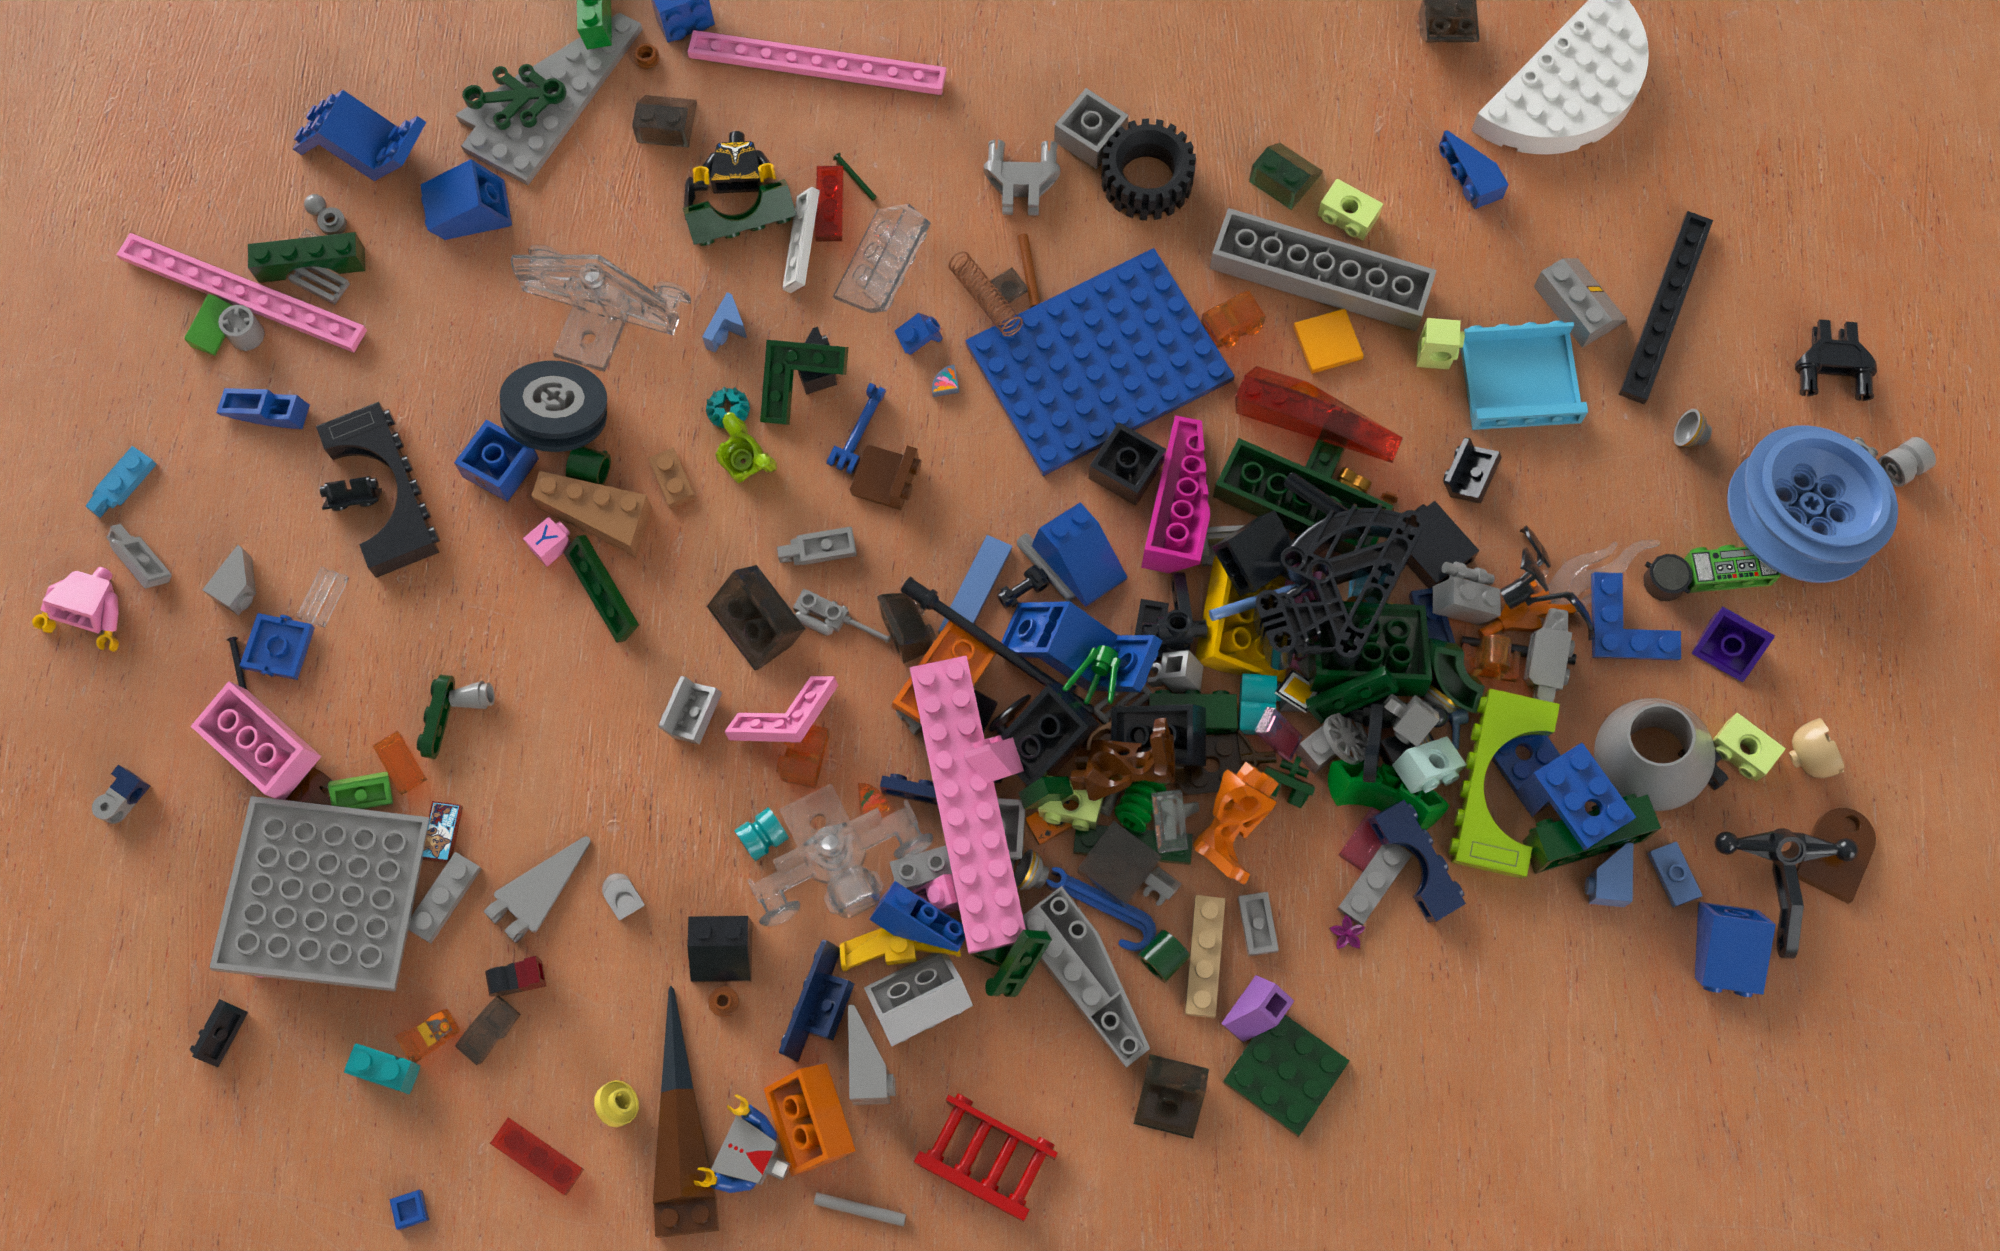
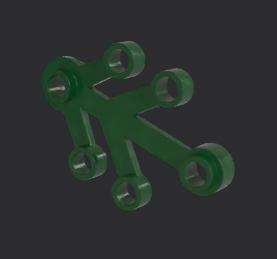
M524 64L518 70L521 80L526 83L532 82L538 88H527L510 75L505 67L498 66L492 72L495 82L499 85L505 84L512 90L483 92L481 87L470 85L464 89L462 96L465 104L475 110L482 108L486 103L511 101L493 117L496 127L500 130H505L511 125L510 118L532 99L538 100L529 109L523 110L519 117L524 127L531 128L537 123L536 116L549 104L562 102L566 97L567 90L561 81L555 78L546 80L534 71L532 65ZM527 71L531 72L529 75H523ZM499 74H505L503 77H498ZM528 116L532 117L530 120H524ZM500 119H506L502 123L498 122Z

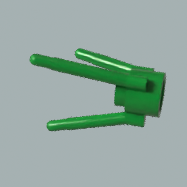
M1104 645L1098 646L1097 649L1091 648L1088 657L1064 685L1063 691H1068L1091 664V669L1095 675L1084 703L1086 705L1090 703L1101 676H1107L1111 672L1107 701L1109 704H1112L1117 672L1121 663L1118 653L1111 647Z

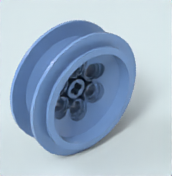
M1807 425L1791 426L1767 435L1757 444L1750 456L1736 469L1728 487L1727 504L1729 515L1737 534L1746 547L1770 568L1801 581L1828 583L1853 575L1868 562L1872 555L1887 544L1897 524L1898 503L1896 494L1882 466L1855 441L1835 431Z

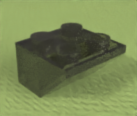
M1422 0L1418 13L1420 36L1426 43L1479 42L1476 0Z

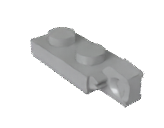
M121 524L110 527L111 529L106 538L112 550L145 589L169 583L172 577L170 571L140 536L131 537Z
M852 527L797 535L796 539L790 540L791 545L777 547L779 562L794 561V565H807L857 556Z

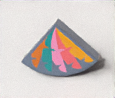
M954 364L942 369L934 378L932 384L933 397L959 393Z

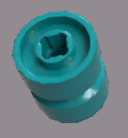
M769 807L755 816V822L747 821L734 830L755 862L769 853L770 846L776 848L789 839L786 831Z

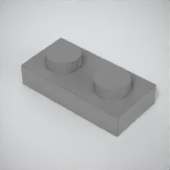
M1268 892L1238 896L1248 957L1277 953L1279 948Z

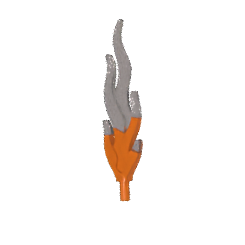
M1642 540L1633 543L1613 562L1597 569L1586 570L1590 564L1609 557L1618 545L1616 541L1606 549L1576 556L1567 561L1557 571L1548 584L1549 591L1546 592L1543 589L1541 592L1531 595V597L1562 592H1573L1578 597L1580 593L1591 587L1592 573H1624L1637 553L1644 549L1659 546L1660 541ZM1547 569L1542 571L1545 578L1549 573ZM1535 579L1531 582V585L1535 589L1540 583ZM1591 593L1580 600L1585 607L1592 602ZM1566 598L1535 602L1529 606L1524 602L1513 609H1510L1507 603H1505L1501 616L1495 618V621L1480 628L1478 634L1481 639H1486L1501 630L1502 632L1537 631L1543 628L1545 619L1539 617H1546L1550 608L1566 610L1568 615L1576 614L1578 611Z

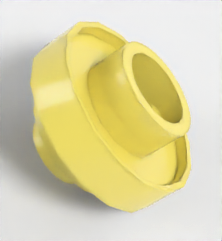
M615 1080L606 1083L597 1091L594 1107L602 1122L611 1127H621L630 1123L636 1117L639 1110V1101L636 1092L630 1085L623 1081Z

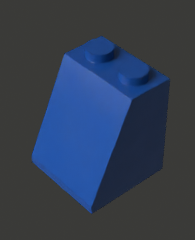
M472 159L420 184L421 201L424 206L427 230L444 240L506 228L512 225L504 179Z
M1699 902L1695 979L1703 986V989L1711 992L1721 993L1722 989L1734 990V994L1743 997H1752L1753 993L1764 995L1776 924L1759 910Z

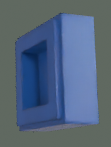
M419 1189L389 1199L396 1230H402L429 1221L422 1190Z

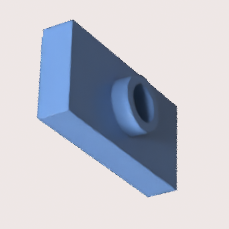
M1677 841L1647 853L1673 908L1703 896Z

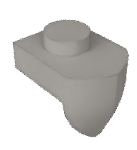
M610 874L604 881L602 886L603 896L619 921L645 906L642 898L625 874Z

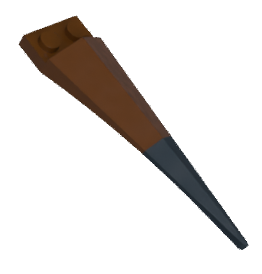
M672 986L669 987L653 1193L655 1237L657 1238L719 1231L715 1189L710 1186L701 1187L694 1184V1181L703 1182L706 1179L705 1172L697 1169L699 1167L710 1168L700 1122L675 990Z

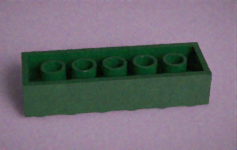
M1238 438L1215 484L1213 493L1214 498L1257 517L1275 510L1278 517L1282 520L1284 528L1297 535H1301L1313 524L1326 518L1327 515L1284 486V481L1291 472L1296 473L1349 510L1353 504L1358 505L1357 509L1377 508L1379 503L1383 505L1382 509L1392 510L1394 506ZM1368 536L1363 548L1375 545L1379 537ZM1361 537L1340 541L1336 552L1346 554L1354 551Z

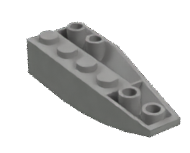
M1062 886L1023 915L1025 929L1048 932L1052 941L1039 961L1085 1020L1125 1068H1127L1150 1050V1047L1099 933Z

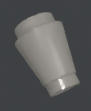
M484 681L449 692V702L452 707L487 709L495 701L492 684L485 683Z

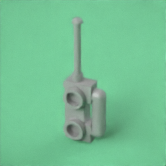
M804 588L793 606V610L796 612L794 618L798 623L825 636L831 635L833 631L839 633L845 623L861 629L885 641V643L891 642V636H886L853 620L852 617L848 616L849 611L846 606L843 605L841 607L837 605L836 601L831 602ZM812 613V614H814V615H816V616H818V617L824 619L825 621L822 622V621H820V620H818V619H816V618L810 616L809 614Z

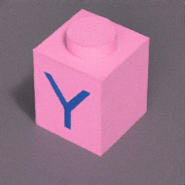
M550 517L546 518L523 538L528 548L546 567L562 555L571 544L567 537L570 535L568 529L560 521L555 524Z

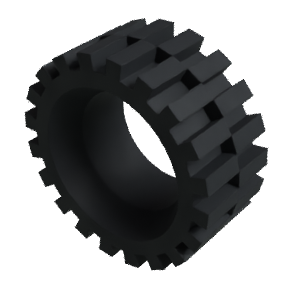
M1149 118L1142 119V124L1138 126L1135 120L1128 122V130H1125L1123 126L1119 127L1116 130V137L1111 135L1107 146L1104 147L1101 173L1103 192L1106 191V198L1109 203L1115 200L1114 208L1117 211L1121 212L1123 208L1127 209L1126 216L1133 218L1134 214L1138 213L1140 214V220L1147 221V216L1153 214L1154 220L1161 219L1162 212L1164 211L1167 216L1174 214L1175 205L1180 209L1185 203V198L1188 199L1191 194L1196 167V154H1193L1194 147L1191 141L1186 143L1187 135L1183 131L1178 135L1176 134L1177 126L1170 123L1168 128L1163 127L1164 120L1156 119V125L1149 124ZM1153 157L1163 161L1170 168L1173 177L1162 187L1141 188L1131 184L1126 179L1123 169L1134 159Z

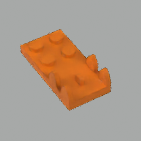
M948 621L918 665L967 656L974 688L997 653ZM910 676L892 702V709L899 710L921 724L913 682Z

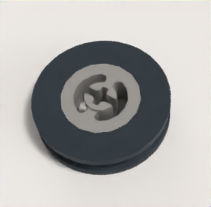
M564 361L531 363L517 369L504 381L500 390L501 422L506 432L514 440L529 448L547 452L574 450L592 442L604 429L607 420V392L603 383L595 374L579 365Z

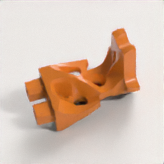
M1247 762L1243 764L1237 774L1229 769L1223 773L1212 813L1215 818L1193 843L1195 850L1211 861L1227 877L1234 878L1244 885L1248 881L1250 873L1238 863L1233 847L1234 840L1239 832L1246 839L1255 827L1272 811L1277 801L1271 797V794L1279 784L1271 776L1264 772L1261 773Z

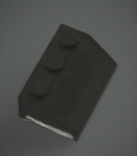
M757 565L734 570L706 606L754 671L759 670L790 648L805 630V627Z

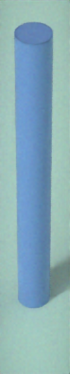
M1295 583L1273 591H1276L1278 594L1286 593L1293 587H1299L1300 585ZM1306 588L1301 592L1304 593L1311 590ZM1258 595L1209 610V616L1212 621L1253 609L1255 608Z

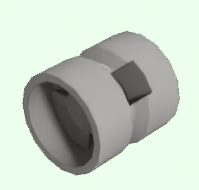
M1912 437L1898 448L1892 449L1881 456L1879 464L1885 470L1892 485L1902 487L1914 480L1915 475H1922L1933 468L1936 464V457L1933 449L1925 440L1919 437Z

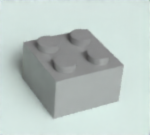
M1085 88L1055 124L1054 142L1097 169L1102 163L1104 147L1107 146L1109 137L1111 135L1116 137V130L1121 126L1125 130L1128 129L1129 115Z

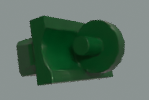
M1296 756L1294 763L1282 759L1279 767L1290 771L1289 774L1267 766L1264 773L1279 783L1271 796L1276 797L1281 784L1292 787L1287 802L1302 808L1309 795H1313L1316 787L1295 777V774L1307 778L1310 771L1299 766L1302 758Z

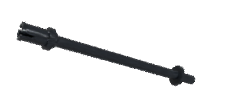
M911 576L903 584L900 591L921 604L920 608L924 611L933 609L1046 687L1048 684L1059 683L941 602L936 590H929ZM1072 685L1068 691L1092 715L1094 713V706L1090 703L1086 705L1084 699L1074 693L1078 686Z

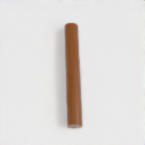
M1024 233L1018 235V242L1030 308L1040 304L1029 237L1028 234Z

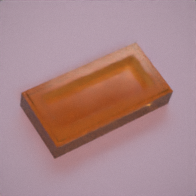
M399 731L373 745L375 752L401 795L427 780Z

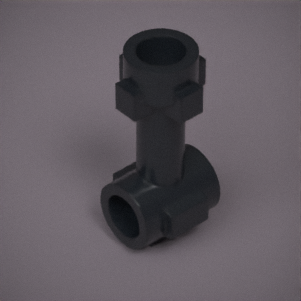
M1033 565L1024 572L1023 575L1026 578L1024 581L1011 589L1007 586L1000 589L1001 592L997 594V597L1006 609L1010 606L1013 608L1018 605L1017 598L1032 588L1036 593L1046 589L1050 582L1048 581L1049 576L1043 568L1039 569L1037 565Z

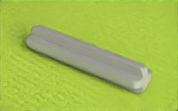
M1027 533L1023 534L1017 540V546L1034 565H1037L1039 569L1043 568L1049 576L1048 581L1066 601L1074 600L1076 598L1074 593L1031 546L1034 539Z

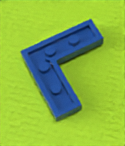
M1594 572L1591 574L1592 625L1594 629L1592 658L1671 661L1681 659V631L1623 629V573Z

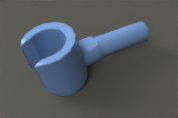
M1463 708L1449 714V722L1453 730L1452 744L1456 749H1459L1460 725L1468 724L1469 721L1468 712Z

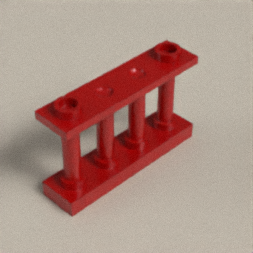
M957 1093L955 1098L948 1094L946 1103L953 1106V1109L932 1150L928 1149L926 1154L919 1150L914 1163L1024 1222L1030 1209L1024 1207L1027 1202L1024 1199L1045 1157L1047 1156L1053 1160L1056 1159L1058 1152L1053 1150L1055 1145L1042 1137H1038L1037 1141L971 1107L973 1101ZM966 1113L981 1122L959 1165L955 1164L954 1168L942 1163L945 1158L942 1155L963 1114ZM991 1127L1008 1136L987 1178H983L981 1183L970 1178L972 1173L970 1168ZM1018 1142H1021L1034 1149L1035 1152L1014 1194L1010 1193L1007 1198L997 1192L999 1189L997 1184Z

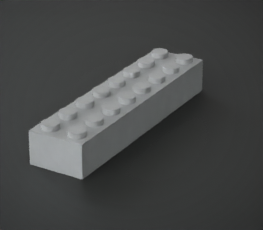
M1230 208L1227 210L1210 263V269L1337 308L1346 309L1350 312L1413 331H1417L1437 271Z

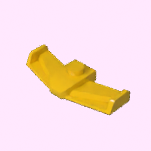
M879 928L840 943L841 968L845 972L852 967L884 955L887 965L917 962L916 951L961 957V949L956 952L894 936L885 929Z

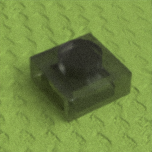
M1013 267L991 280V283L1005 297L1008 304L1027 293L1026 284Z

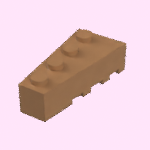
M539 471L531 495L538 509L568 524L571 523L581 528L582 531L604 540L607 544L615 548L618 547L635 558L637 557L652 509L647 495Z

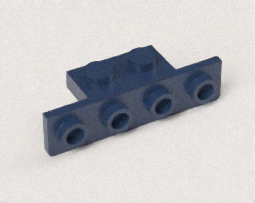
M823 939L815 952L813 964L808 976L804 980L803 989L797 1005L793 1009L791 1021L781 1040L779 1054L796 1062H799L809 1034L834 1040L855 985L849 980L832 976L840 955V948Z

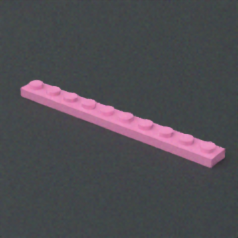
M693 30L688 48V56L693 59L942 95L947 74L946 67Z
M129 233L116 254L120 260L205 294L214 295L230 304L244 305L255 314L353 353L367 332L364 325L132 233Z

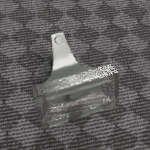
M1181 790L1151 793L1158 853L1188 849L1185 818L1199 811V803L1183 804Z

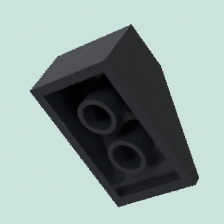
M1061 683L1048 684L1001 735L1002 740L1013 737L1024 769L1023 772L1017 773V775L1027 786L1049 774L1100 725L1069 691H1063L1064 686Z
M1194 704L1111 707V741L1142 743L1141 752H1147L1151 750L1150 736L1153 733L1155 719L1166 718L1170 734L1174 736L1175 767L1206 766L1205 707Z

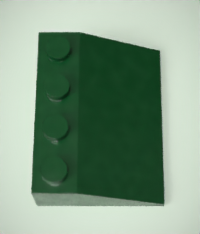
M1343 601L1349 616L1355 602ZM1362 602L1352 621L1353 625L1359 629L1367 628L1380 603ZM1386 603L1359 659L1352 666L1345 667L1336 663L1333 658V652H1321V655L1309 654L1310 692H1324L1385 666L1398 682L1399 691L1393 693L1395 696L1414 697L1416 695L1417 697H1424L1433 680L1425 605ZM1327 629L1321 631V637L1318 642H1315L1313 636L1309 638V644L1333 647ZM1349 639V643L1343 649V652L1348 653L1352 649L1353 640Z

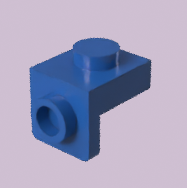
M917 313L895 330L905 353L910 355L930 340L940 342L943 339L939 332L941 328L937 320L932 316L929 317L921 313Z

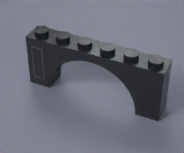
M380 402L316 426L324 450L332 460L347 456L369 457L387 465L395 475L397 502L390 519L376 535L359 544L367 567L376 578L440 553L436 544L440 542L438 533L434 526H429L427 519L431 518L429 509L425 502H420L418 495L422 494L421 488L416 479L412 480L409 473L413 471V467L408 456H403L401 448H404V443L399 433H394L392 425L396 424L390 409L384 410Z

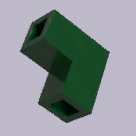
M1068 776L1042 777L1018 792L1024 809H1037L1049 801H1062L1074 794Z

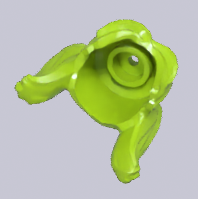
M732 412L725 414L723 424L730 437L727 442H722L715 453L718 463L728 471L737 483L743 482L760 470L771 473L776 471V461L769 454L764 453L756 440L748 434L744 421L736 417ZM743 459L746 460L744 464L741 463Z

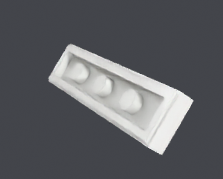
M814 187L799 194L796 199L795 212L797 216L793 218L783 281V290L789 293L803 287L806 282L820 190Z

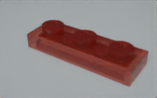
M817 166L816 189L820 190L815 220L816 242L843 241L844 168L843 166Z
M509 1117L490 1142L492 1146L563 1195L568 1194L584 1168Z

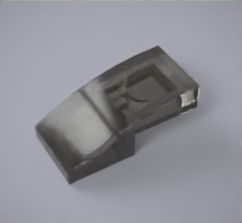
M498 995L472 1022L455 1047L475 1065L481 1064L497 1041L507 1035L521 1014Z

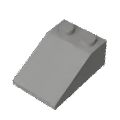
M848 1005L849 1099L853 1105L890 1104V1096H896L894 1074L889 1073L855 1005Z

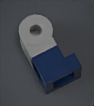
M117 765L111 773L116 777V780L105 794L97 797L92 804V812L95 817L110 824L121 822L150 788L148 783L120 765Z

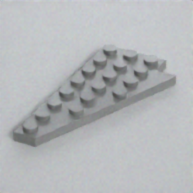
M618 13L611 18L612 46L587 50L581 37L534 65V71L546 80L555 78L561 81L566 87L567 94L562 102L549 104L536 116V125L531 128L522 125L519 115L523 110L529 109L538 99L529 100L510 118L511 125L505 130H500L496 127L493 117L511 101L486 103L477 110L466 107L458 112L456 115L458 121L473 129L461 145L463 152L529 185L643 30L641 23ZM527 71L523 75H529L531 72ZM516 75L515 78L527 88H538L532 82H523L520 75ZM504 84L499 88L495 89L494 91H506L512 89H510L508 86ZM528 116L524 120H530L532 117ZM500 119L498 122L502 123L506 119Z

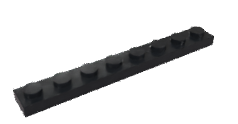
M1687 211L1618 395L1644 405L1647 402L1710 231L1712 219Z

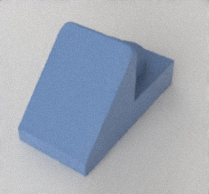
M728 292L702 336L706 349L715 353L718 347L726 342L728 331L747 338L733 296Z

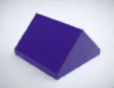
M1722 606L1709 620L1692 654L1744 682L1775 635Z

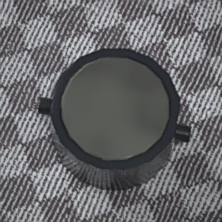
M1664 554L1658 556L1652 564L1647 561L1644 565L1648 568L1643 577L1644 586L1653 598L1660 601H1672L1679 598L1683 592L1690 593L1691 589L1688 586L1692 581V569L1689 563L1682 557L1675 554Z

